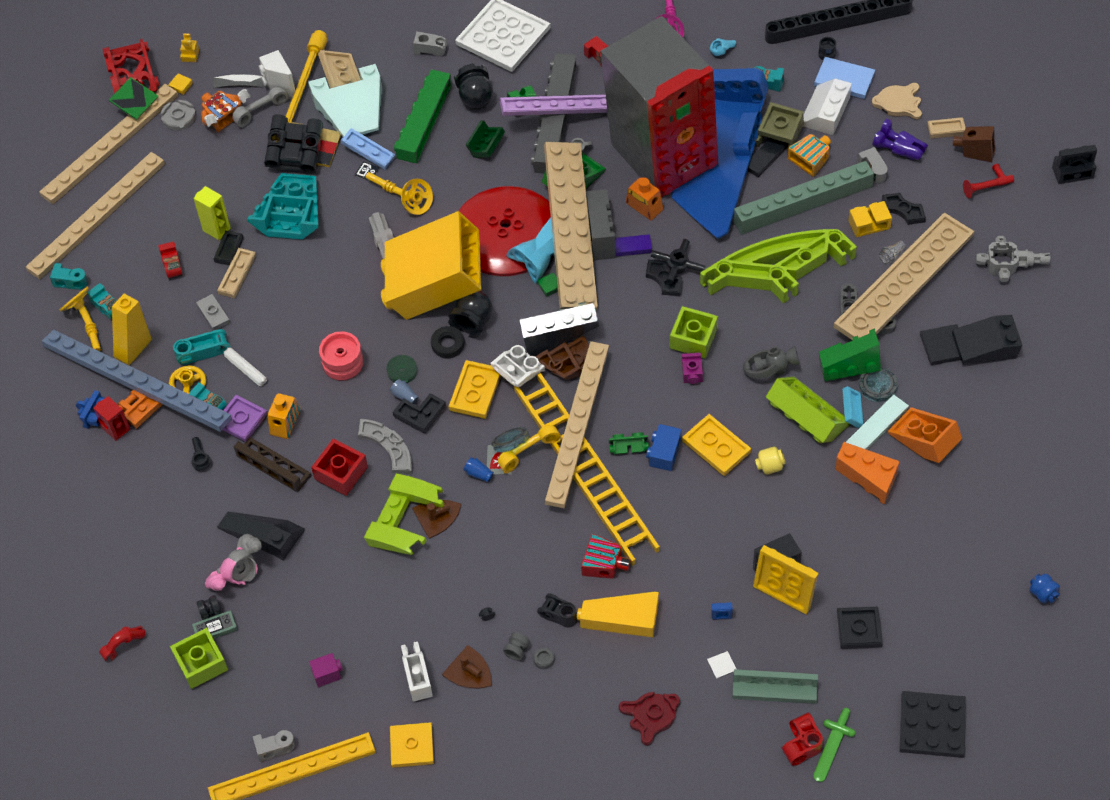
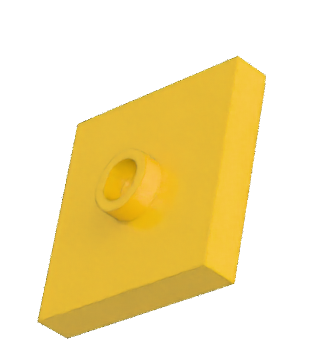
M432 723L390 726L392 768L434 764Z

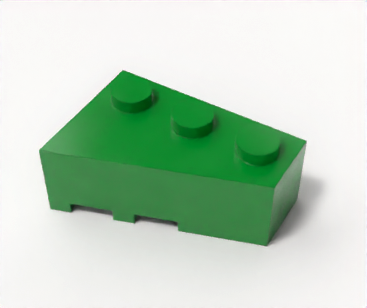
M875 328L869 330V334L860 338L858 335L852 337L853 341L843 345L838 343L819 351V361L824 381L881 371L880 348Z

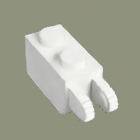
M413 642L414 652L416 653L408 655L406 645H401L403 664L413 702L433 697L423 653L420 652L418 642Z

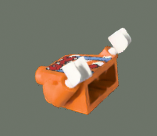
M244 89L238 95L226 94L222 91H218L213 96L205 93L201 98L203 101V111L201 112L203 125L208 127L212 125L217 132H220L234 121L233 113L235 109L242 106L241 103H245L246 99L251 97L248 91Z

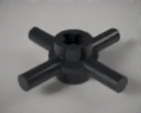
M683 239L680 248L673 250L670 255L652 250V258L666 261L669 266L670 272L666 279L668 284H673L676 275L684 272L686 268L699 272L705 270V265L689 261L686 253L690 243L688 239Z

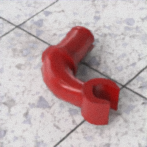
M126 626L115 633L108 644L100 649L99 653L105 661L108 657L113 660L117 656L115 650L123 642L129 643L135 639H143L146 633L142 629L143 627L129 628Z

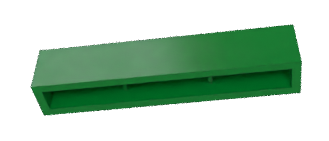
M431 69L429 75L425 77L424 86L419 90L418 99L413 103L412 112L407 116L406 125L401 129L399 140L395 142L394 151L396 152L397 159L417 164L452 87L450 73Z

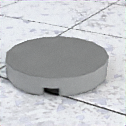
M176 100L177 102L167 103L163 107L161 120L165 127L177 131L186 129L194 123L196 112L193 105L188 101Z

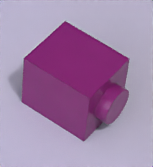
M333 653L309 661L318 687L341 679L339 672L343 671L339 659H334Z

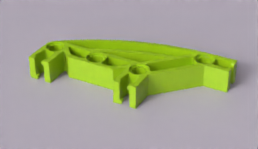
M837 229L810 230L785 234L752 244L721 259L700 272V284L705 287L707 286L706 283H708V293L710 295L726 286L772 291L782 303H785L789 300L788 290L792 292L793 297L798 295L799 283L797 280L824 264L827 260V254L842 267L847 263L846 254L850 256L851 260L856 258L857 246Z

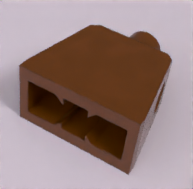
M994 126L966 127L963 136L954 135L953 146L963 147V156L966 158L992 163L996 150Z

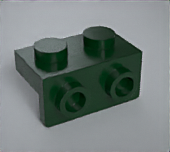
M480 120L468 139L466 147L473 157H490L501 141L505 131L503 127H488L484 120Z

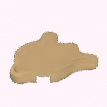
M911 83L907 86H888L872 99V105L875 108L884 109L890 116H909L916 120L922 116V112L918 108L921 99L914 97L919 91L917 83Z

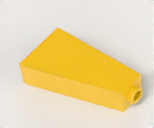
M123 294L112 306L113 356L120 362L130 365L150 343L152 338L139 301Z
M659 592L583 601L582 608H578L577 620H580V627L584 629L653 637L659 604Z

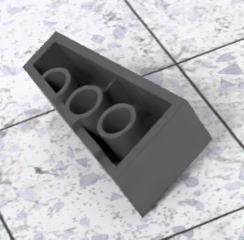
M607 189L586 191L593 259L616 258L615 234L613 232Z

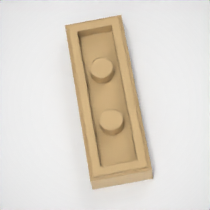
M238 248L217 290L218 294L236 298L256 258V252Z

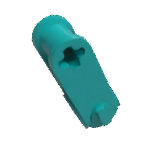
M219 329L176 341L173 350L177 362L182 365H188L224 354L225 350L231 348L226 339V331Z

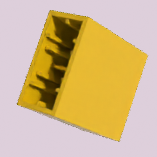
M457 211L386 241L385 258L381 260V269L385 275V288L381 290V299L385 307L389 310L394 309L407 320L480 291L479 229Z

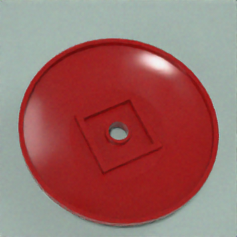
M503 186L476 194L459 209V212L479 229L480 271L482 273L493 276H516L528 272L525 262L510 259L506 254L511 248L535 239L551 218L550 203L546 198L526 188ZM505 223L510 224L507 228L502 227Z

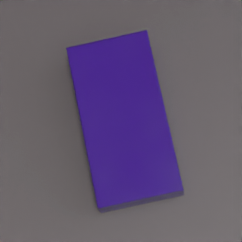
M650 234L615 238V256L652 253Z

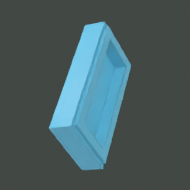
M847 386L842 389L845 422L860 428L863 425L861 393Z

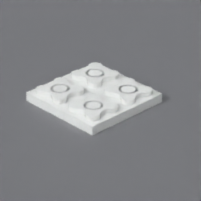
M491 0L457 37L455 43L513 72L548 32L551 24L503 0Z

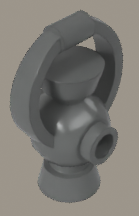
M771 347L769 350L754 353L743 364L744 374L755 379L767 378L774 374H783L788 363L792 365L800 364L796 347L788 349L787 353L778 347ZM755 362L757 371H751V364Z

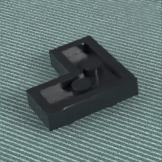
M430 393L422 404L417 406L403 398L392 413L394 417L425 433L445 408L446 401Z

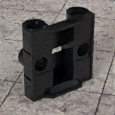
M273 115L270 132L268 133V144L264 160L265 167L285 172L316 173L323 134V122L312 118L307 121V125L288 123V118L284 115ZM286 140H298L302 141V143H290L286 142Z

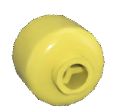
M775 446L759 451L758 458L755 459L758 470L762 469L766 475L781 471L783 465L786 464L782 450H778Z

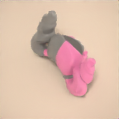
M248 533L241 536L237 549L229 554L217 571L212 572L206 578L205 587L219 591L225 587L226 581L237 585H245V581H252L257 574L258 568L251 554L261 549L259 539Z

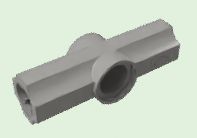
M377 212L369 217V222L373 231L375 245L377 249L379 248L381 257L384 259L385 242L394 237L391 228H388L384 214Z

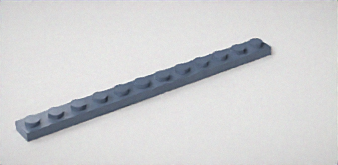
M56 330L51 331L42 340L43 347L219 432L232 420L231 414Z

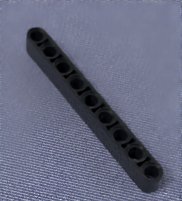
M864 0L770 21L765 27V41L769 44H777L904 16L911 12L913 0Z

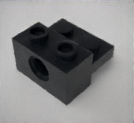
M1085 145L1059 151V155L1054 157L1052 166L1058 184L1094 179L1096 171L1094 162L1097 154L1096 145Z

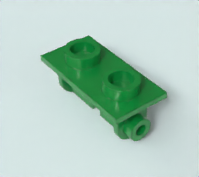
M642 432L632 433L630 437H624V434L612 435L613 438H609V443H613V445H609L610 453H614V455L628 453L627 446H631V453L645 452L649 447L648 442H644V440L648 439V435H643Z

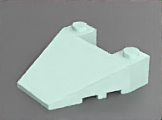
M376 64L359 68L361 80L329 89L325 77L308 82L315 108L324 115L326 120L332 123L333 127L342 137L351 128L360 134L379 130L381 94L383 90Z

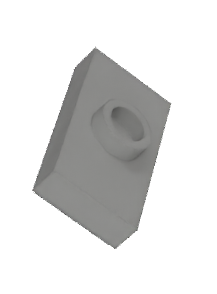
M213 294L196 302L197 307L213 331L230 323L229 318Z

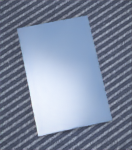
M825 57L815 79L814 86L817 87V85L832 79H839L852 83L851 96L865 99L875 75V69Z

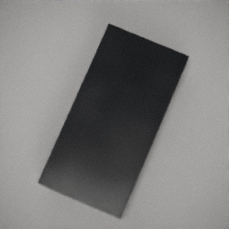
M225 230L213 258L214 263L230 266L244 238L242 233Z

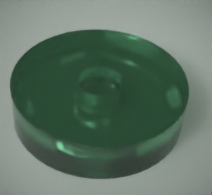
M407 355L393 357L386 367L388 378L392 382L400 379L409 383L417 375L416 362Z

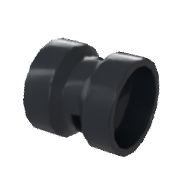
M823 37L820 39L818 56L821 60H824L825 57L835 58L837 43L834 38Z
M216 595L210 596L205 601H196L202 620L208 619L211 615L222 614Z

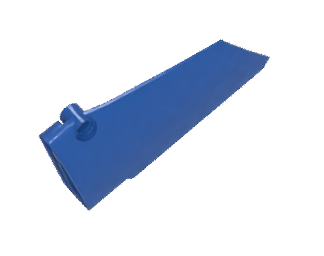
M757 68L713 69L718 164L672 191V199L717 239L729 232L734 208H736L758 137V129L762 122L761 112L769 85L763 71Z

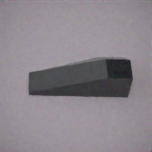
M229 511L217 526L218 529L238 539L244 534H251L261 542V550L283 561L305 530L289 520Z

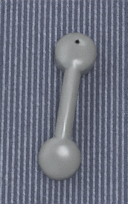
M275 87L270 90L268 95L246 107H237L233 113V120L240 128H243L251 120V111L270 101L275 105L284 104L289 99V95L282 87Z

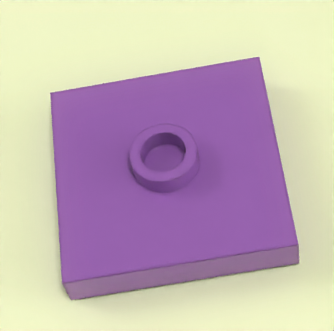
M235 395L223 410L231 414L232 420L222 430L246 442L267 416L268 412L254 403Z

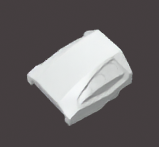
M520 345L513 346L491 362V366L497 373L516 387L522 386L540 372L545 371V366L541 365L536 357L529 356L525 352L524 347Z

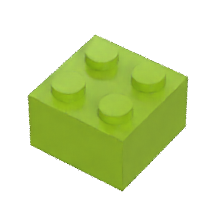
M682 306L670 334V349L684 353H701V357L706 359L718 329V316Z
M208 628L170 646L191 689L228 671L225 660Z

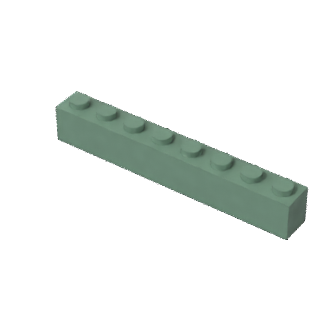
M866 161L736 207L734 208L733 222L741 235L869 189L873 185L874 173Z

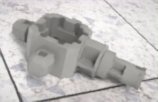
M997 236L995 242L989 245L987 254H976V263L979 265L987 264L990 274L998 276L1001 282H1008L1010 275H1013L1018 267L1028 268V266H1033L1036 263L1050 264V253L1034 254L1033 251H1028V249L1018 251L1017 245L1013 242H1007L1004 236ZM995 254L997 256L1006 254L1007 257H1010L1011 262H1001L998 264V261H995L993 257Z

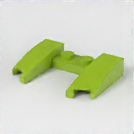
M396 473L388 488L391 494L377 522H371L364 539L371 547L412 555L413 552L410 547L416 542L424 545L427 540L423 536L397 528L410 501L427 505L433 503L435 506L443 508V500H438V493H442L443 489L429 482Z

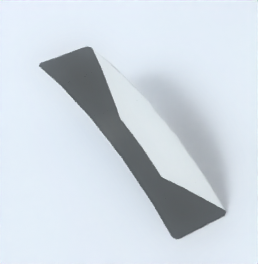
M219 76L213 78L212 88L232 85L263 87L262 76Z

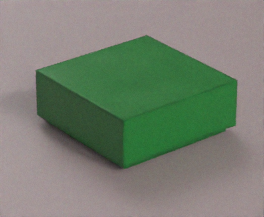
M554 273L537 280V284L546 297L558 292L557 277Z

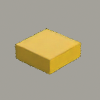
M177 74L168 86L177 91V93L184 95L193 84V81L188 77Z

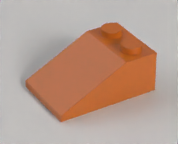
M912 407L888 430L889 435L925 459L940 463L962 440L957 421Z

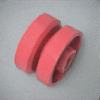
M344 331L334 332L322 340L319 346V355L324 372L330 378L348 380L355 377L361 371L363 355L360 343L353 334Z

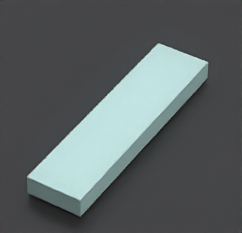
M893 395L846 443L868 450L908 410L909 405Z

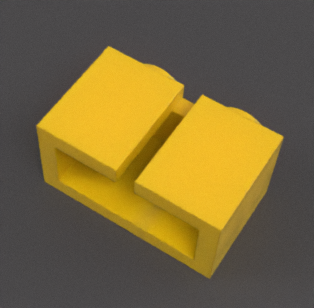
M885 201L872 203L867 208L863 206L851 209L848 221L855 237H860L890 229L892 217Z

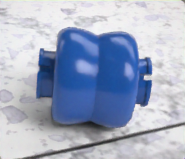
M1037 574L1034 576L1036 580L1032 578L1030 584H1032L1030 592L1037 596L1041 603L1054 602V597L1057 599L1060 595L1058 593L1060 585L1053 581L1049 574H1042L1041 576Z

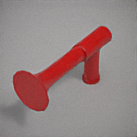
M994 164L992 169L998 178L981 183H970L968 180H964L963 190L966 197L971 198L972 193L977 190L1013 183L1014 177L1013 175L1005 176L1000 165Z

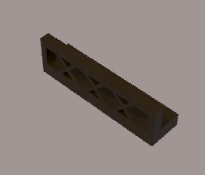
M251 437L244 444L238 441L233 446L238 458L295 492H298L311 477L309 471ZM251 444H252L253 446L257 447L258 452H256V451H254L253 449L249 448V447L251 446ZM266 455L272 456V457H273V461H271L270 459L266 458L265 456H266ZM286 464L288 466V470L281 467L280 465ZM296 473H301V474L304 475V476L300 479V478H299L297 475H295V474H296Z

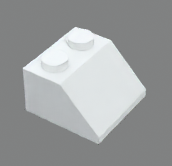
M279 50L259 57L261 65H258L263 75L261 80L264 86H268L269 90L275 87H282L289 97H293L295 87L292 73Z

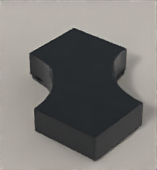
M901 193L882 195V201H885L889 212L901 216L907 225L926 222L922 204L908 202Z
M648 259L646 278L652 279L660 285L662 295L680 297L682 277L676 276L673 284H668L666 279L670 271L667 268V262Z

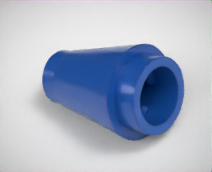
M472 457L469 458L463 469L467 472V475L489 482L494 474L479 459Z

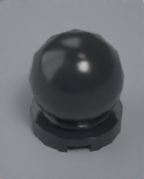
M474 63L461 67L458 70L459 73L454 76L461 101L467 107L473 109L483 108L493 97V87L489 81L487 68L482 64L481 66H475Z
M477 291L458 299L456 307L448 315L449 325L469 334V338L479 337L484 329V324L489 320L492 313V303L488 295L482 291Z

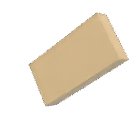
M963 117L927 122L930 139L964 135L965 124Z

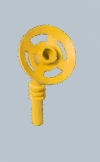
M370 172L366 175L368 180L380 185L383 190L391 194L400 195L403 207L411 214H423L432 204V189L422 179H411L401 189L395 183L393 184L389 180L385 181ZM411 185V189L409 191H406V189ZM417 185H422L426 192H424L423 189ZM423 198H426L424 206L420 209L418 205L422 202Z
M87 286L60 308L59 311H65L73 307L76 310L78 309L86 324V333L90 337L93 349L101 351L97 338L96 324L92 322L83 301L89 289Z

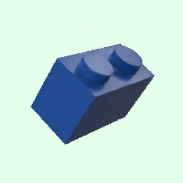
M659 424L657 431H653L651 439L653 445L648 447L646 458H649L650 467L672 471L682 439V429Z

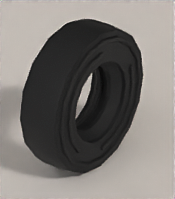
M441 327L432 334V350L441 358L455 357L464 348L463 334L455 327ZM451 337L455 340V343L451 347H444L440 344L441 340Z

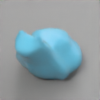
M717 38L711 43L710 51L714 56L724 55L726 50L735 47L736 41Z

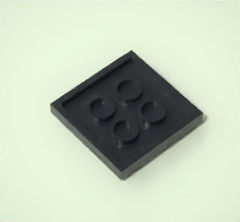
M902 691L899 752L964 758L966 696Z

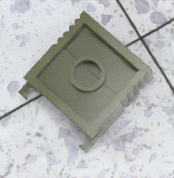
M770 102L758 129L759 135L756 140V146L759 147L765 136L789 143L788 148L795 144L804 125V111Z

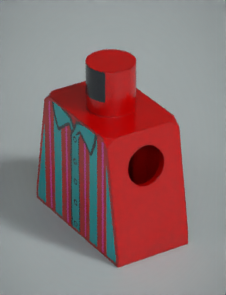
M592 534L581 565L582 576L612 579L615 577L617 568L629 570L631 559L621 557L622 550L619 544Z

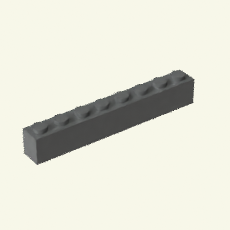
M555 53V58L551 60L550 64L552 73L548 74L549 86L545 88V96H571L577 67L576 55ZM567 114L540 115L539 123L541 127L537 128L538 141L534 143V151L536 152L535 155L532 154L531 165H534L535 173H545L546 171L545 142H562Z

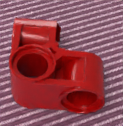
M810 713L803 714L789 722L796 738L790 740L781 748L790 764L795 766L818 755L822 751L823 736ZM809 741H816L817 744L811 745V744H809L808 742H809Z

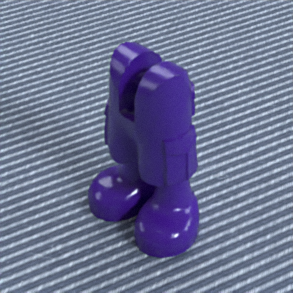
M887 118L884 120L881 130L876 133L872 144L876 148L891 149L892 153L903 157L906 156L911 160H920L928 147L925 142L905 131H901L899 134L892 130V121Z

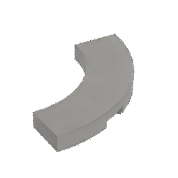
M360 419L359 439L373 441L384 448L391 458L393 473L412 474L410 452L399 434L385 427L382 423Z

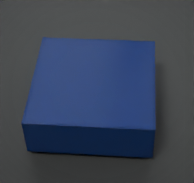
M732 602L711 604L712 619H731Z

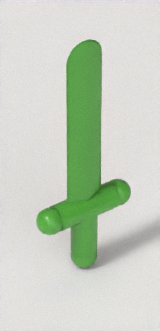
M843 708L837 722L830 721L829 719L823 722L826 728L831 729V733L813 774L814 779L818 782L826 779L843 735L855 736V730L845 726L850 714L849 708Z

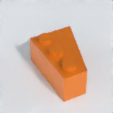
M843 442L837 456L835 469L852 482H857L865 488L867 493H872L880 499L881 503L885 504L898 474L900 461Z

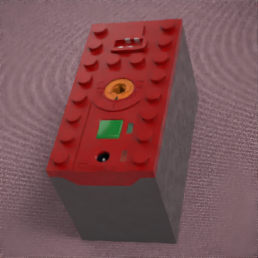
M663 16L600 51L611 144L641 178L649 179L650 183L660 190L661 197L718 164L714 70Z

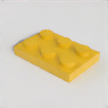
M466 360L451 398L449 411L486 419L501 375L491 365Z
M710 414L682 437V442L723 476L751 453V448Z

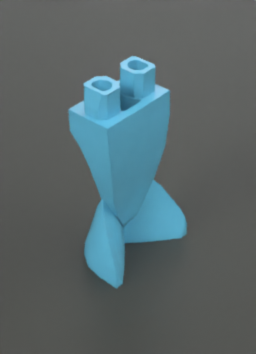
M551 218L535 239L511 248L506 254L510 259L525 262L526 268L535 284L544 275L551 256L554 255Z

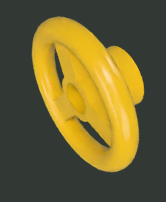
M196 366L180 367L172 373L169 379V385L175 387V379L182 383L184 386L183 392L187 394L190 393V386L197 380L201 379L200 383L204 386L206 385L205 373Z

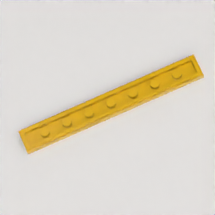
M368 732L210 786L208 790L211 800H242L370 756L376 752Z

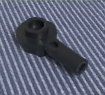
M199 437L192 438L195 452L193 453L191 464L194 469L199 471L207 469L211 464V459L202 450Z

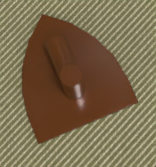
M443 500V508L429 503L428 505L419 504L412 509L430 539L447 530L453 524L459 514L460 503Z
M469 645L463 649L442 673L443 677L458 686L476 689L492 686L488 664Z

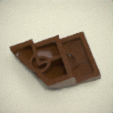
M584 335L568 345L564 342L552 351L545 350L535 357L547 370L565 380L581 376L589 343Z

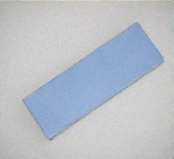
M352 128L341 139V144L384 170L395 158V154Z

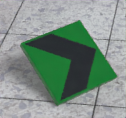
M130 77L109 99V102L137 120L159 96Z

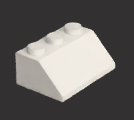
M832 79L817 85L804 113L803 127L834 135L850 99L852 83Z

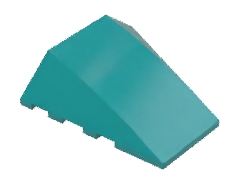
M281 173L270 187V192L264 195L261 204L255 207L252 215H249L247 222L267 237L304 239L318 228L316 176Z

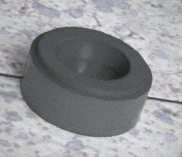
M539 648L535 651L533 658L536 667L548 669L553 665L554 654L550 649Z

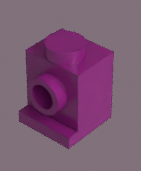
M701 353L682 354L683 383L696 384L703 382Z

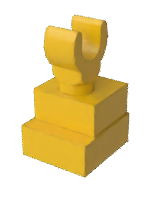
M183 33L184 40H181L180 48L181 62H197L199 54L197 40H191L190 34Z

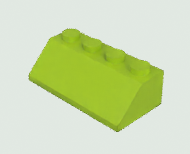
M795 377L777 378L766 395L772 406L784 411V415L787 418L798 422L801 429L809 431L814 435L813 438L820 443L832 442L850 425L845 422L843 414Z

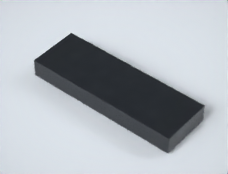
M769 138L751 157L747 171L759 177L788 147L789 143Z

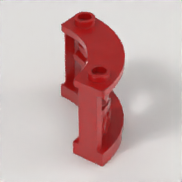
M139 39L140 43L112 50L109 47L102 48L108 72L113 74V76H110L114 94L127 81L125 76L128 79L132 77L136 81L138 80L143 86V80L147 79L150 83V88L148 89L152 92L157 91L156 87H159L157 76L153 77L147 52H149L147 41L143 42V39ZM126 58L140 62L132 75L128 70L118 68L125 63Z

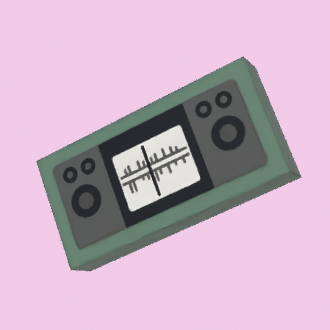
M231 610L192 624L195 633L208 628L213 639L237 631Z

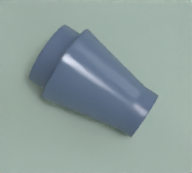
M396 380L390 388L392 395L401 400L404 398L415 404L419 398L405 380Z

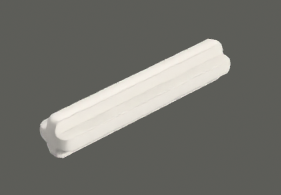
M232 348L224 351V356L257 385L263 386L267 382L266 377Z

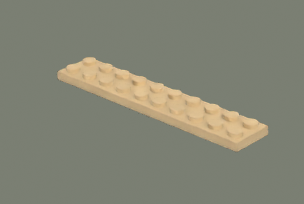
M545 142L544 152L560 310L594 303L595 310H597L581 143Z
M943 213L834 322L833 328L853 340L852 337L857 335L860 338L869 334V330L874 328L877 335L973 237L974 231L946 213Z

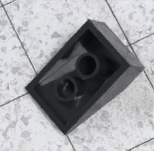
M1012 315L992 316L953 329L952 331L962 363L1016 359L1023 346Z

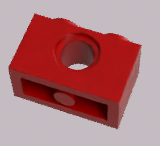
M109 396L99 401L93 407L101 428L115 441L130 430L123 409Z

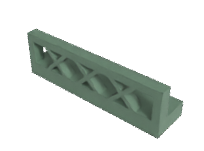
M734 669L733 699L816 704L818 674Z

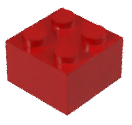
M333 438L311 469L315 480L347 496L368 468L365 454Z

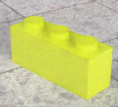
M205 186L196 193L193 199L202 230L220 241L225 230L229 231L231 229L222 195Z

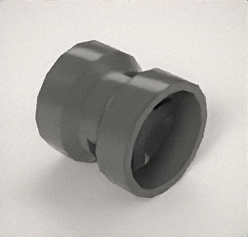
M513 632L509 638L510 642L506 644L503 652L507 657L520 661L524 655L523 650L528 648L530 640L521 633Z

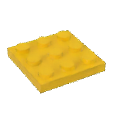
M764 545L760 550L753 587L807 615L811 608L819 573Z

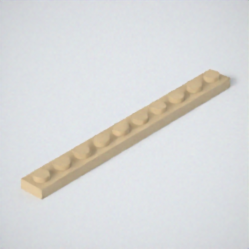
M166 84L160 87L155 92L159 97L137 120L130 115L124 118L39 191L41 197L51 204L56 203L159 114L167 103L174 101L178 97L177 91Z
M150 152L26 266L27 271L39 280L54 267L55 263H59L165 165L164 160Z
M590 341L546 495L545 505L565 508L609 351V345Z

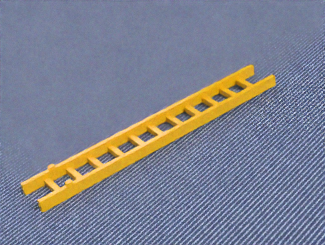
M541 373L537 374V378L543 388L526 397L519 387L514 386L515 393L540 429L545 426L556 427L565 421L568 422V412ZM547 393L553 402L534 410L530 401ZM557 407L562 416L544 425L539 416ZM564 434L557 441L550 443L557 455L560 450L558 444L562 443ZM584 437L580 453L586 450L592 459L576 466L573 479L616 543L621 546L625 556L631 559V565L633 566L636 564V559L628 547L643 541L645 538L656 553L660 551V546ZM596 464L601 474L583 482L578 473ZM606 479L611 488L593 497L588 487ZM616 494L622 503L603 512L598 502ZM626 508L632 518L613 527L607 517ZM636 523L642 533L623 542L618 532Z

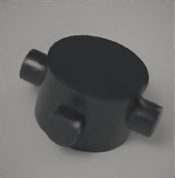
M490 607L482 609L479 613V617H482L483 621H488L495 615V612H492Z

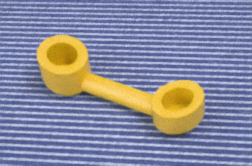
M545 426L537 434L513 449L505 450L499 456L498 464L505 474L510 473L519 463L516 455L540 440L546 444L553 443L561 435L556 427Z

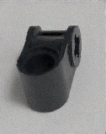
M551 593L545 596L544 604L537 610V613L542 618L567 628L573 627L577 623L575 605Z

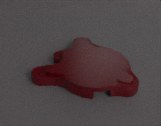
M649 692L642 695L636 701L620 702L619 711L622 714L634 716L630 721V727L641 733L642 744L650 745L656 734L665 731L673 724L676 709L680 704V698L676 694L661 695Z

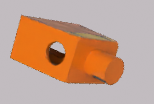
M639 178L628 188L625 203L652 221L663 211L660 190L653 186L649 179Z

